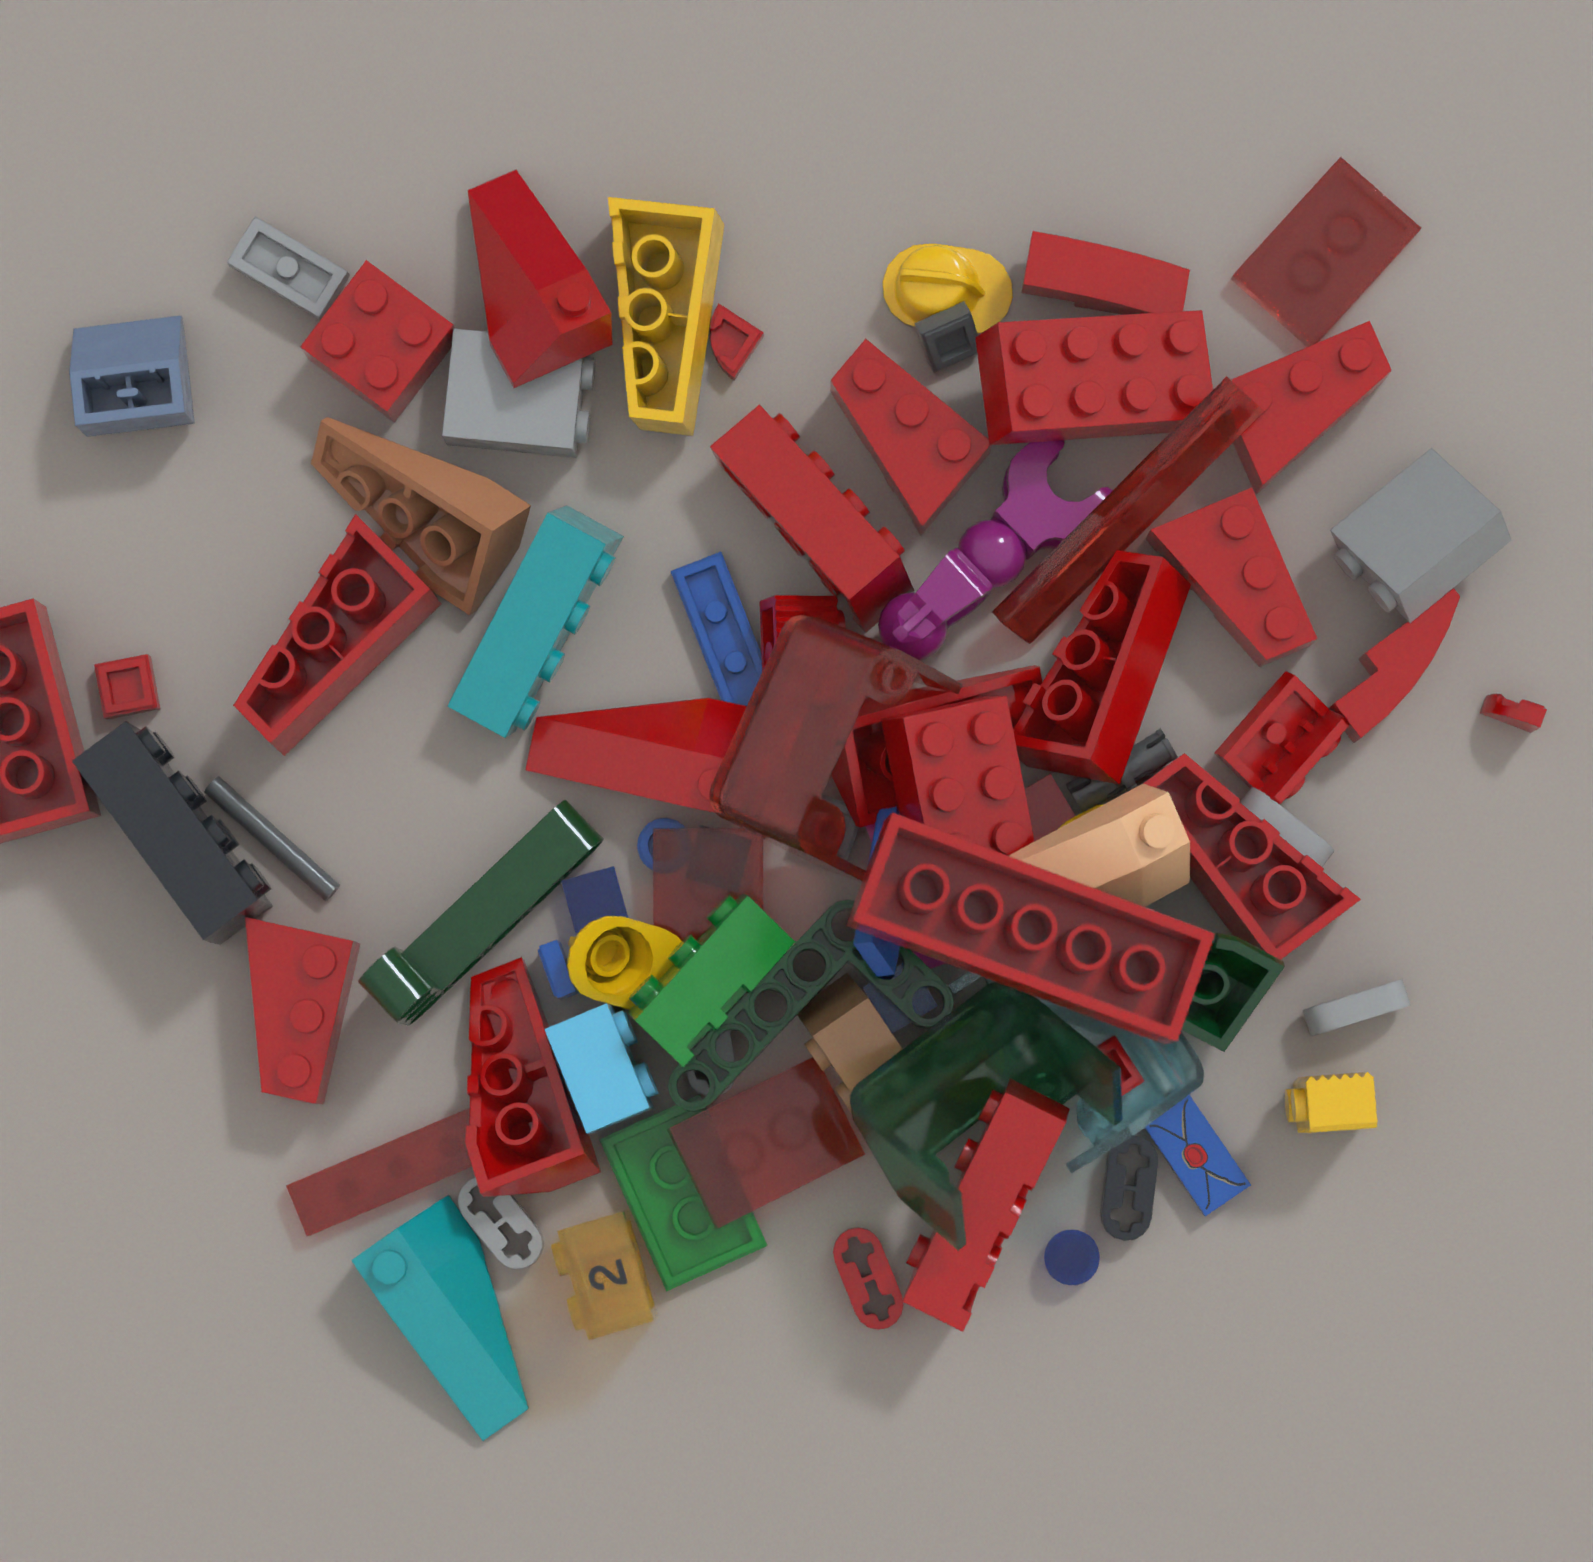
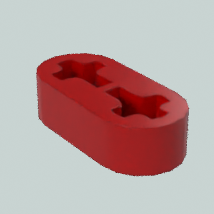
M860 1227L847 1229L835 1241L833 1256L854 1312L860 1322L868 1328L877 1330L889 1328L902 1315L904 1304L881 1242L868 1229ZM855 1236L858 1237L862 1244L871 1242L874 1249L873 1252L867 1255V1262L872 1273L863 1277L857 1264L854 1261L845 1263L841 1254L849 1249L847 1240ZM874 1279L882 1296L892 1294L895 1302L887 1307L889 1316L881 1320L878 1319L875 1313L865 1314L862 1305L870 1301L864 1283Z

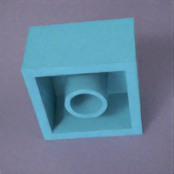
M606 1003L544 1029L587 1134L598 1132L654 1109L650 1097L659 1094V1091L647 1063L643 1062L636 1065L629 1046L638 1043V1040L626 1012L622 1010L615 1013L613 1006Z

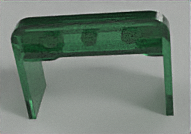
M993 982L983 987L856 1084L850 1095L853 1121L896 1195L957 1250L966 1245L962 1193L950 1182L948 1168L936 1154L979 1121L980 1113L992 1090L1002 1094L1009 1079H1012L1062 1105L1075 1095H1078L1113 1126L1123 1121L1121 1067L1035 996L998 982Z

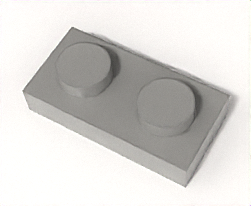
M256 216L227 261L231 268L318 320H321L350 277L345 269Z

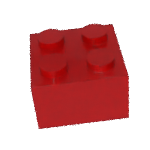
M366 260L300 348L311 362L395 423L451 349L453 328L455 326Z

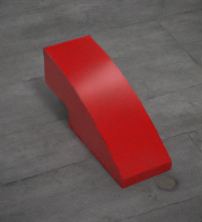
M1032 231L1021 293L1074 302V307L1121 315L1179 312L1184 309L1190 270L1118 248Z
M1454 588L1411 623L1406 622L1359 658V661L1371 676L1329 707L1330 710L1343 715L1347 720L1349 726L1345 732L1353 743L1362 738L1393 711L1413 689L1433 660L1450 627L1460 599V595Z

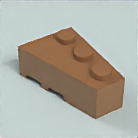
M848 973L821 990L797 1015L812 1037L804 1045L822 1071L832 1066L842 1080V1083L834 1087L844 1104L852 1115L862 1109L871 1122L872 1126L865 1130L864 1133L882 1159L892 1153L903 1168L957 1131L869 998Z

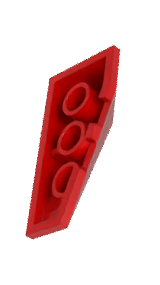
M701 698L536 717L525 770L694 809L738 817L740 815L762 709L712 698Z
M522 957L471 977L469 1040L472 1042L471 1075L467 1076V1094L470 1096L469 1125H466L465 1145L480 1194L483 1197L552 1192L601 1173L590 1136L585 1131L544 1030L549 1025L526 963Z

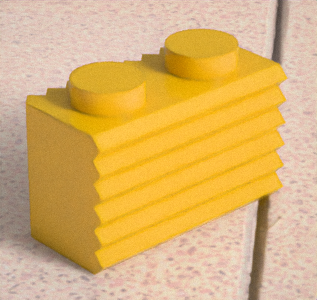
M1368 1072L1298 1077L1293 1083V1089H1285L1287 1121L1296 1122L1298 1133L1377 1128L1374 1077Z

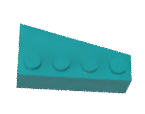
M568 505L547 512L447 707L504 738L514 733L518 727L525 731L540 705V701L534 699L543 681L545 680L550 683L558 672L565 657V653L561 652V649L570 633L575 635L583 624L590 609V605L587 602L596 586H601L608 576L616 559L614 554L624 536Z

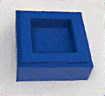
M554 940L539 946L538 953L554 997L563 1000L579 994L570 981L567 958L561 942Z

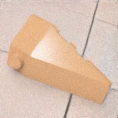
M1146 784L1135 787L1009 855L1015 859L1143 907L1190 883V841L1169 792Z

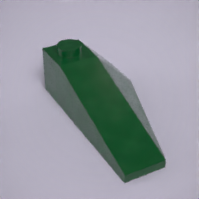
M1212 932L1215 935L1181 1030L1225 1052L1285 965L1282 960L1237 936Z

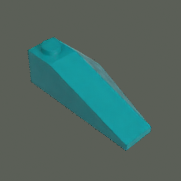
M447 1195L390 1232L351 1261L383 1308L482 1441H484L528 1410L529 1406L502 1320L497 1295L491 1282L481 1240L465 1220L451 1196Z

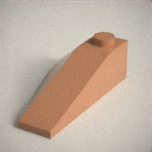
M326 417L321 420L311 461L313 467L355 511L365 510L385 531L380 538L391 550L399 546L419 567L415 574L431 591L468 615L477 611L520 548L531 505L487 477L332 418Z

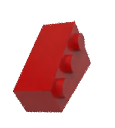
M866 338L830 380L831 394L865 448L872 455L885 476L888 485L899 498L921 536L988 457L992 445H989V439Z

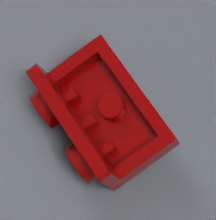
M1285 671L1214 754L1250 789L1254 787L1268 795L1278 804H1281L1285 799L1292 797L1301 789L1305 782V776L1315 764L1336 749L1340 743L1341 735L1348 728L1349 723L1343 715L1330 710L1296 675Z

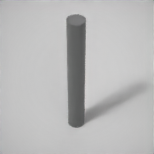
M218 776L206 787L204 791L206 795L323 900L327 901L340 887L339 883L223 779Z

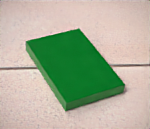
M699 1094L685 1101L699 1102L702 1100V1097ZM674 1105L599 1139L666 1292L768 1246L707 1108L692 1112Z

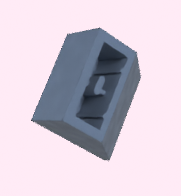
M181 315L73 329L69 374L75 426L83 434L91 437L195 424L184 322Z

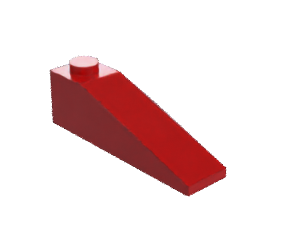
M513 170L469 189L468 199L489 342L513 388L613 345L610 309L588 270L519 172Z
M1033 665L864 698L817 711L816 717L825 764L855 825L861 828L875 824L879 809L898 808L881 718L978 697L1006 695L1012 727L1014 728L1027 708V705L1023 703L1024 698L1034 683L1038 685L1042 683L1040 666Z

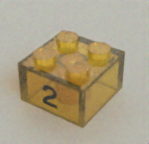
M628 1209L557 1231L560 1241L551 1244L560 1277L570 1274L575 1295L567 1298V1304L576 1331L585 1329L588 1340L652 1322L658 1317Z

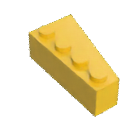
M608 197L609 216L612 219L614 242H612L613 257L617 270L619 297H617L618 310L622 323L624 343L622 349L629 417L640 430L694 436L725 224L715 208Z

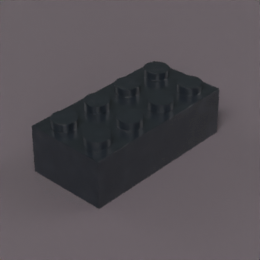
M125 721L72 760V762L204 941L221 945L246 926L245 917L256 919L272 907V904L265 896L272 888L253 863L249 865L245 859L240 862L232 850L238 847L239 843L221 819L216 820L213 815L207 817L200 808L207 800L194 781L188 775L184 776L179 770L174 772L169 766L168 762L174 759L175 756L156 731L152 733L147 726L139 729Z

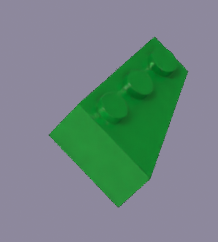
M744 893L736 900L730 894L727 895L706 917L712 925L698 940L691 934L687 936L668 956V959L673 963L668 971L659 980L651 974L629 997L635 1005L628 1011V1014L682 1067L694 1056L690 1050L711 1028L715 1031L728 1018L726 1013L746 992H751L795 943L772 918Z

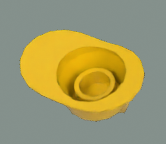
M931 243L913 245L897 254L888 265L883 279V295L891 313L904 324L914 327V323L964 301L971 312L977 333H982L1000 322L1007 315L1013 299L1012 281L1005 267L992 255L969 248Z
M604 916L589 922L578 932L577 936H570L567 961L570 981L579 993L593 1000L630 1010L635 1005L629 999L630 995L651 974L659 980L673 965L668 956L682 941L677 935L655 925L623 916Z

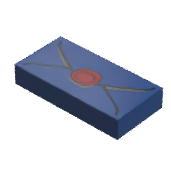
M1186 1093L1142 1123V1126L1204 1216H1207L1251 1186L1189 1093Z

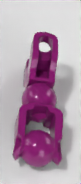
M1065 441L1028 443L1012 458L1010 465L1005 471L1002 483L1004 501L995 510L991 520L979 521L969 527L960 538L958 548L949 551L917 592L900 594L888 601L883 608L878 622L880 639L885 645V650L892 657L909 661L927 659L937 653L945 642L948 628L977 609L989 596L993 588L1005 586L1014 581L1024 569L1025 560H1028L1042 549L1051 548L1063 551L1080 548L1116 513L1122 503V499L1111 488L1101 487L1093 495L1080 502L1063 500L1051 490L1047 482V469L1058 458Z

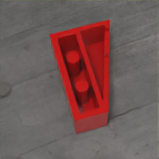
M1370 321L1218 385L1214 393L1215 404L1256 495L1331 427L1336 425L1381 385L1392 371Z
M1252 487L1150 529L1145 540L1191 584L1190 590H1193L1215 614L1214 617L1259 667L1310 647L1317 640V636Z
M245 917L261 1092L313 1104H324L361 944L348 939Z

